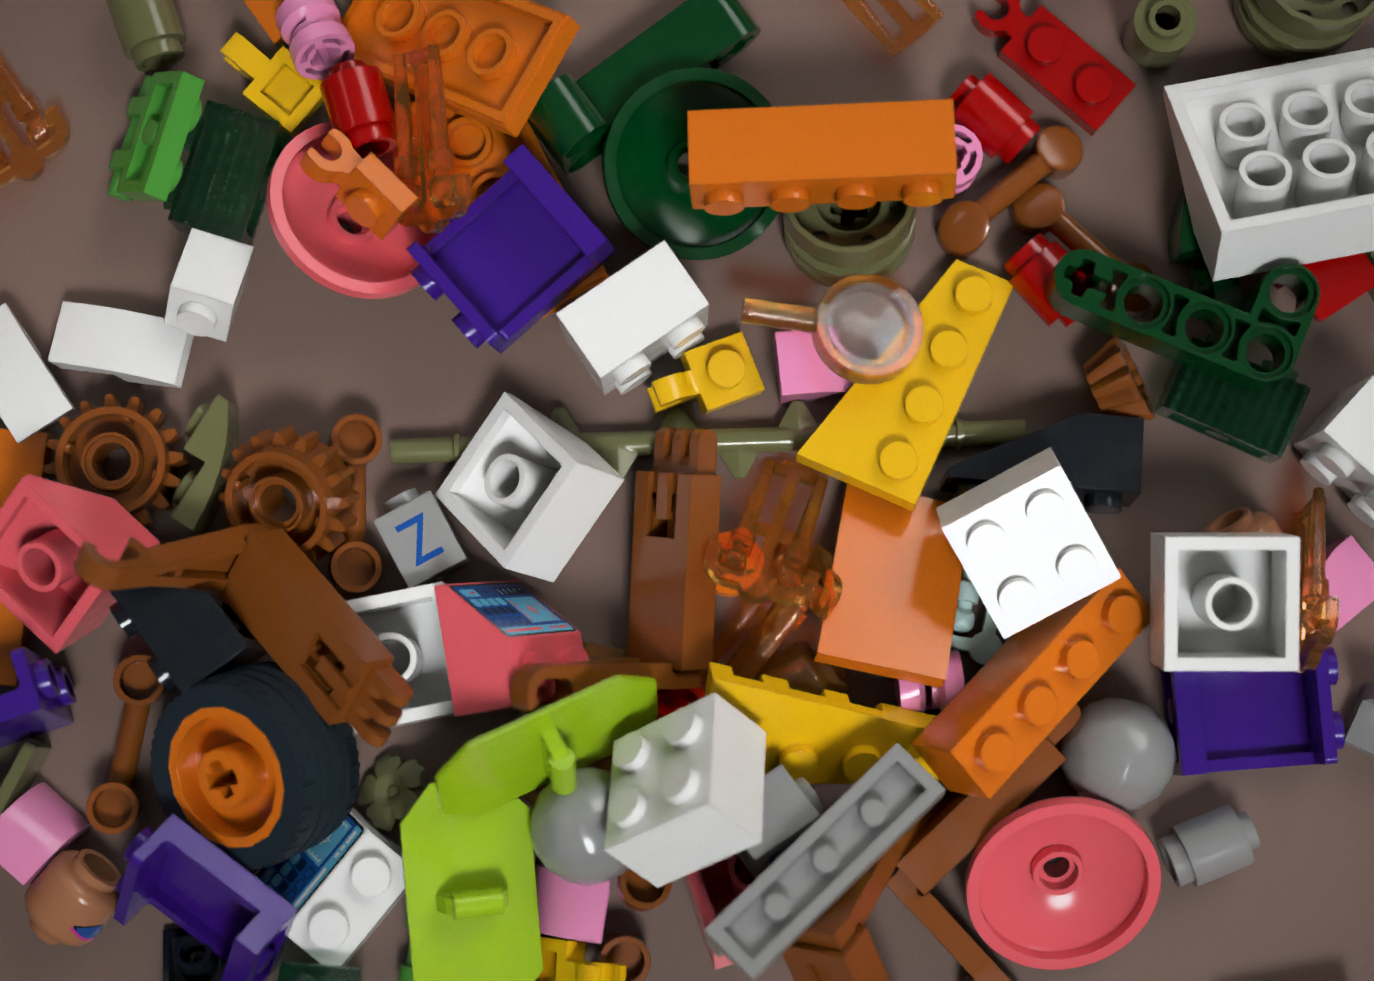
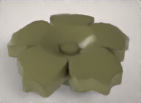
M387 754L377 760L374 771L376 777L371 774L366 776L359 789L358 803L368 807L366 815L371 819L375 829L390 832L393 829L396 818L402 821L420 796L415 791H420L425 787V776L428 773V769L423 767L422 762L417 759L406 762L405 759L399 756Z

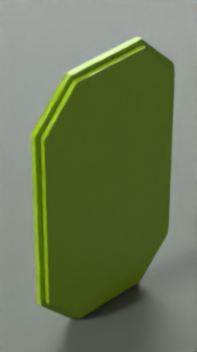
M614 675L467 741L436 772L437 775L434 777L442 815H481L536 790L550 781L555 793L559 795L573 793L578 786L576 768L586 767L612 755L615 740L652 723L658 717L657 681L655 678H649L648 676Z
M435 782L429 783L399 824L413 981H536L543 971L534 851L530 837V808L519 798H516L481 815H442Z

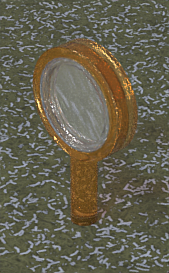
M873 274L852 275L836 282L824 294L817 308L744 297L741 310L742 323L812 333L814 347L823 363L841 378L858 384H880L890 381L903 373L917 354L924 334L922 314L913 297L896 282Z

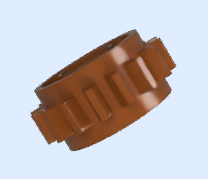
M105 394L103 407L96 408L90 402L82 401L80 403L82 415L78 416L75 420L63 416L59 422L65 431L60 439H48L47 446L56 451L55 462L45 465L44 473L57 477L58 483L114 498L144 527L150 528L154 526L151 513L155 512L158 508L168 512L175 508L168 497L172 490L177 489L182 479L177 477L178 467L189 463V456L176 452L173 446L183 438L181 431L176 428L161 429L168 415L159 408H155L144 417L145 401L135 396L131 397L125 408L122 407L119 398L113 394ZM116 449H127L131 459L128 472L118 480L109 481L104 474L106 457Z
M286 425L274 433L270 428L265 429L252 436L251 442L247 441L235 448L232 454L236 461L221 471V476L227 480L225 491L218 494L219 501L225 503L228 516L224 521L227 526L232 527L242 524L263 523L268 530L283 528L314 564L326 556L327 551L331 553L346 541L342 532H345L357 522L358 518L350 512L352 504L360 499V492L353 490L350 477L354 470L352 466H345L338 455L340 449L336 444L329 447L319 441L317 431L311 430L305 435H297L294 425ZM282 486L291 491L296 501V507L286 500Z

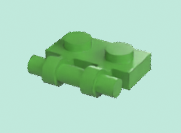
M185 71L154 72L153 77L144 76L139 95L131 97L125 116L130 119L121 150L113 151L108 169L113 172L106 193L108 196L124 202H131L132 199L137 201L166 202L168 194L175 189L182 175L183 162L180 157L187 135L194 129L201 116L202 101L200 95L205 80Z

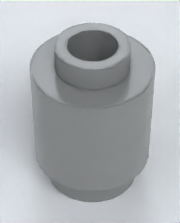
M1229 804L1222 805L1170 827L1169 835L1158 839V846L1164 863L1178 887L1191 882L1195 887H1198L1254 864L1252 850L1261 846L1259 836L1249 815L1245 811L1236 814Z

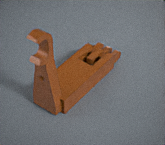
M661 427L655 435L653 471L636 470L627 658L527 663L516 671L511 681L510 700L515 710L533 712L539 704L537 699L538 686L545 679H553L555 682L556 690L553 696L555 702L614 675L655 678L657 690L700 688V671L708 670L709 662L713 661L722 475H716L718 440L713 430Z
M263 523L242 524L146 548L141 542L130 536L120 560L117 561L104 558L98 553L95 545L84 541L74 560L76 573L88 584L103 590H120L147 586L220 590L218 594L284 673L301 687L328 725L349 722L362 739L371 746L382 747L385 745L391 735L389 727L396 726L402 715L401 708L406 707L414 695L412 687L392 665L395 657L283 528L268 530Z
M1077 704L990 799L946 789L944 796L931 808L928 823L902 855L886 884L888 889L965 969L968 975L963 981L1011 980L929 891L980 843L993 826L1008 816L1066 760L1055 745L1081 718V710Z
M931 809L782 954L794 981H890L867 927H864V924L902 855L928 823Z

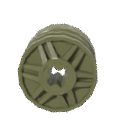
M1233 0L1234 14L1244 36L1262 53L1286 63L1334 55L1353 37L1364 21L1374 12V0Z
M880 201L870 208L861 210L843 209L837 203L810 204V207L806 210L783 213L785 247L796 267L816 284L840 291L868 289L890 278L907 259L915 235L917 207L906 205L903 201ZM845 215L856 217L853 227L841 226Z

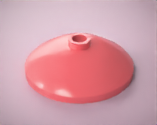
M330 122L315 125L295 136L275 161L268 178L266 191L269 221L280 246L287 256L314 281L335 292L351 297L384 299L407 293L418 287L420 284L410 273L418 265V262L406 249L415 241L422 246L427 244L441 230L397 144L390 152L377 158L418 199L397 227L384 239L380 240L372 231L358 224L349 215L345 205L335 196L340 189L339 185L335 183H320L311 179L304 173L299 164L306 151L311 147L317 150L323 158L333 160L332 155L321 146L322 141L332 129ZM339 222H344L350 225L353 228L355 234L349 233L346 230H344L339 224Z
M1050 798L1014 811L993 826L982 838L973 852L967 867L964 885L965 900L969 916L979 936L989 947L1004 958L1036 969H1072L1098 962L1114 954L1140 933L1153 914L1158 902L1161 889V868L1156 850L1148 834L1125 811L1109 803L1091 798ZM1062 857L1058 862L1046 863L1053 858Z

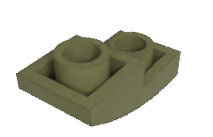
M218 394L211 405L205 402L202 403L186 426L185 435L190 439L183 449L205 463L199 473L191 470L183 478L172 499V502L178 506L171 518L199 534L207 532L220 507L221 501H219L218 494L225 491L227 480L221 476V471L235 462L232 451L238 446L239 408Z

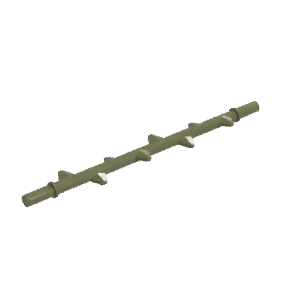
M803 400L791 401L778 427L720 428L711 430L717 436V454L720 455L733 478L745 479L758 453L799 451L820 425L817 424ZM672 407L661 427H675L677 429H697L683 407ZM554 408L549 419L589 444L624 479L638 456H654L655 435L658 430L581 433L566 408ZM956 417L943 447H955L956 451H960L963 449V446L1002 445L1026 435L1025 420L962 421L961 417ZM457 432L454 433V437L391 439V463L455 462L456 464L474 436H461V433Z

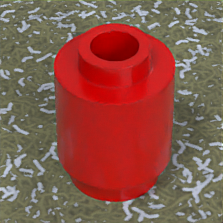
M348 60L332 67L329 70V76L320 84V91L331 128L342 132L350 140L354 150L363 159L371 152L376 157L390 152L397 144L394 134L398 130V124L381 70L376 66L366 65L362 60Z
M990 72L981 81L973 74H970L949 98L953 99L955 109L954 123L965 126L972 131L980 141L982 151L990 159L997 155L1007 165L1042 128L1031 118L1034 111Z
M1039 233L1017 251L1002 267L1012 277L1009 283L1013 286V289L1048 327L1059 319L1067 328L1075 321L1053 310L1046 299L1045 284L1052 269L1068 253L1056 240L1050 244ZM1079 271L1074 272L1069 278L1073 282L1071 293L1081 297L1088 289L1084 286L1086 275Z

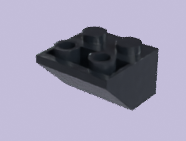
M158 586L109 590L116 600L114 604L109 606L112 615L128 636L134 638L139 634L154 654L147 660V663L159 682L169 692L177 688L184 694L191 686L212 675L236 666L254 663L268 653L220 596L194 590Z

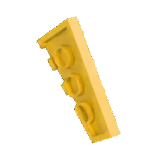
M956 259L798 451L796 462L914 512L1012 294L1013 286L1009 281Z
M709 662L704 697L714 692L766 732L764 775L782 764L794 781L799 777H803L809 784L854 785L898 742L935 780L945 787L911 745L919 734L936 717L935 715L885 703H879L875 708L850 703L847 694L823 689L819 696L790 689L788 680L762 674L759 681L733 675L732 667Z

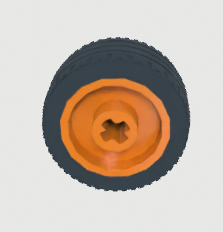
M266 661L244 664L212 675L191 686L184 694L179 693L168 703L167 708L163 710L162 716L157 721L158 725L154 729V738L151 744L153 746L151 750L152 762L150 763L153 771L152 779L155 783L154 789L158 794L157 799L162 805L164 815L167 818L172 814L176 815L248 871L273 866L314 847L338 829L353 808L352 804L356 800V792L359 789L360 761L358 760L359 750L356 747L357 741L354 738L352 726H350L349 722L328 725L316 711L301 687L286 675L276 662Z

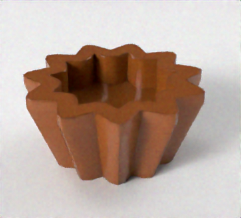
M1113 336L1083 366L1091 392L1104 415L1144 418V420H1152L1156 418L1153 411L1154 407L1137 365L1132 360L1127 346L1123 344L1121 339Z

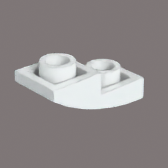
M63 301L47 361L61 369L112 374L130 383L181 388L194 335L186 333L181 328L164 324L165 318L104 306Z
M3 303L0 305V417L17 443H22L74 410L75 407L42 360L41 353L8 304Z

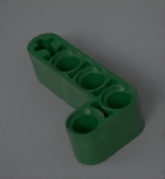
M686 0L577 81L569 73L550 81L527 120L537 137L565 174L574 173L603 153L606 133L613 117L623 102L642 84L656 76L677 69L691 67L718 69L749 46L760 34L761 29L739 0Z
M1078 249L1063 256L1052 269L1046 279L1045 294L1053 310L1062 316L1239 388L1255 391L1264 389L1281 379L1294 366L1318 306L1320 288L1318 280L1313 273L1302 265L1292 263L1279 265L1253 285L1241 311L1096 251ZM1075 271L1086 275L1084 286L1088 289L1081 297L1071 293L1073 282L1069 278ZM1111 283L1115 284L1117 289L1111 294L1105 308H1102L1100 303L1107 296L1103 292ZM1272 284H1282L1291 289L1296 299L1294 312H1283L1275 307L1270 297ZM1139 294L1148 299L1153 309L1151 322H1136L1128 316L1124 307L1126 295ZM1187 319H1201L1209 325L1213 334V341L1210 347H1197L1190 342L1185 332ZM1249 343H1261L1269 349L1273 358L1270 372H1259L1249 364L1246 356Z

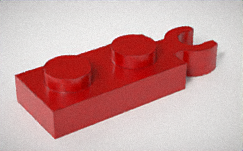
M995 0L1006 11V16L999 20L990 18L984 11L979 9L972 19L976 30L986 37H1001L1007 42L1001 49L998 58L1092 137L1136 86L1132 80L1042 5L1028 17L1021 11L1020 0Z

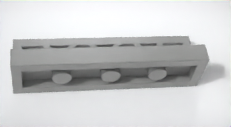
M897 742L704 929L706 945L719 958L725 955L750 981H756L944 796L946 789Z

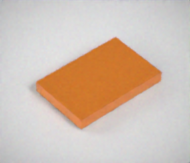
M846 484L816 646L815 662L937 688L943 687L946 681L963 570L959 558L941 528L936 508L946 503V501L920 496L913 512L855 486Z

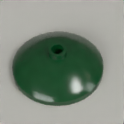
M691 67L666 72L650 79L633 91L623 102L613 117L606 133L602 153V175L606 194L612 209L624 227L636 239L651 249L665 240L679 259L709 260L727 256L741 250L757 239L769 227L778 214V211L773 210L771 206L744 207L740 213L726 216L709 214L705 209L693 210L689 177L684 176L678 169L679 158L688 152L687 111L773 107L761 92L740 77L728 72L705 67Z

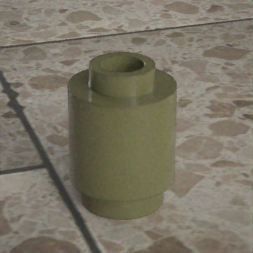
M106 0L125 57L134 61L138 71L159 70L177 63L185 56L182 44L186 37L173 0Z
M1141 0L1124 28L1123 41L1129 56L1138 64L1149 68H1161L1173 63L1192 40L1196 32L1197 15L1193 5L1189 0Z

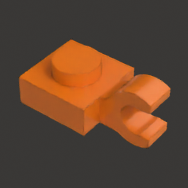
M333 128L321 143V146L332 155L333 160L323 158L317 150L311 147L306 151L299 164L304 173L311 179L320 183H335L339 185L340 189L335 196L345 205L349 215L358 224L367 227L382 240L397 227L418 197L372 152L363 159L354 150L350 140L342 132Z

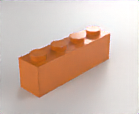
M953 99L687 111L689 187L693 210L705 209L709 214L726 216L740 213L744 207L771 206L773 210L778 212L794 213L808 209L810 204L837 203L843 209L861 210L870 208L880 201H903L906 205L912 207H929L939 204L943 199L955 197L957 158Z
M1117 568L1122 578L1013 634L911 743L949 791L990 799L1150 623V607L1120 568Z

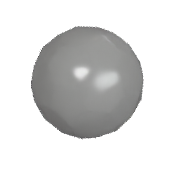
M1106 697L1094 700L1081 708V718L1060 740L1058 750L1066 758L1060 766L1068 787L1079 797L1100 800L1126 812L1142 809L1157 799L1173 776L1177 758L1174 741L1166 721L1149 706L1127 697Z
M594 767L576 768L578 786L573 793L569 795L555 793L552 789L551 781L540 792L530 813V837L534 852L545 868L567 882L589 886L607 882L624 874L628 867L604 851L611 771Z

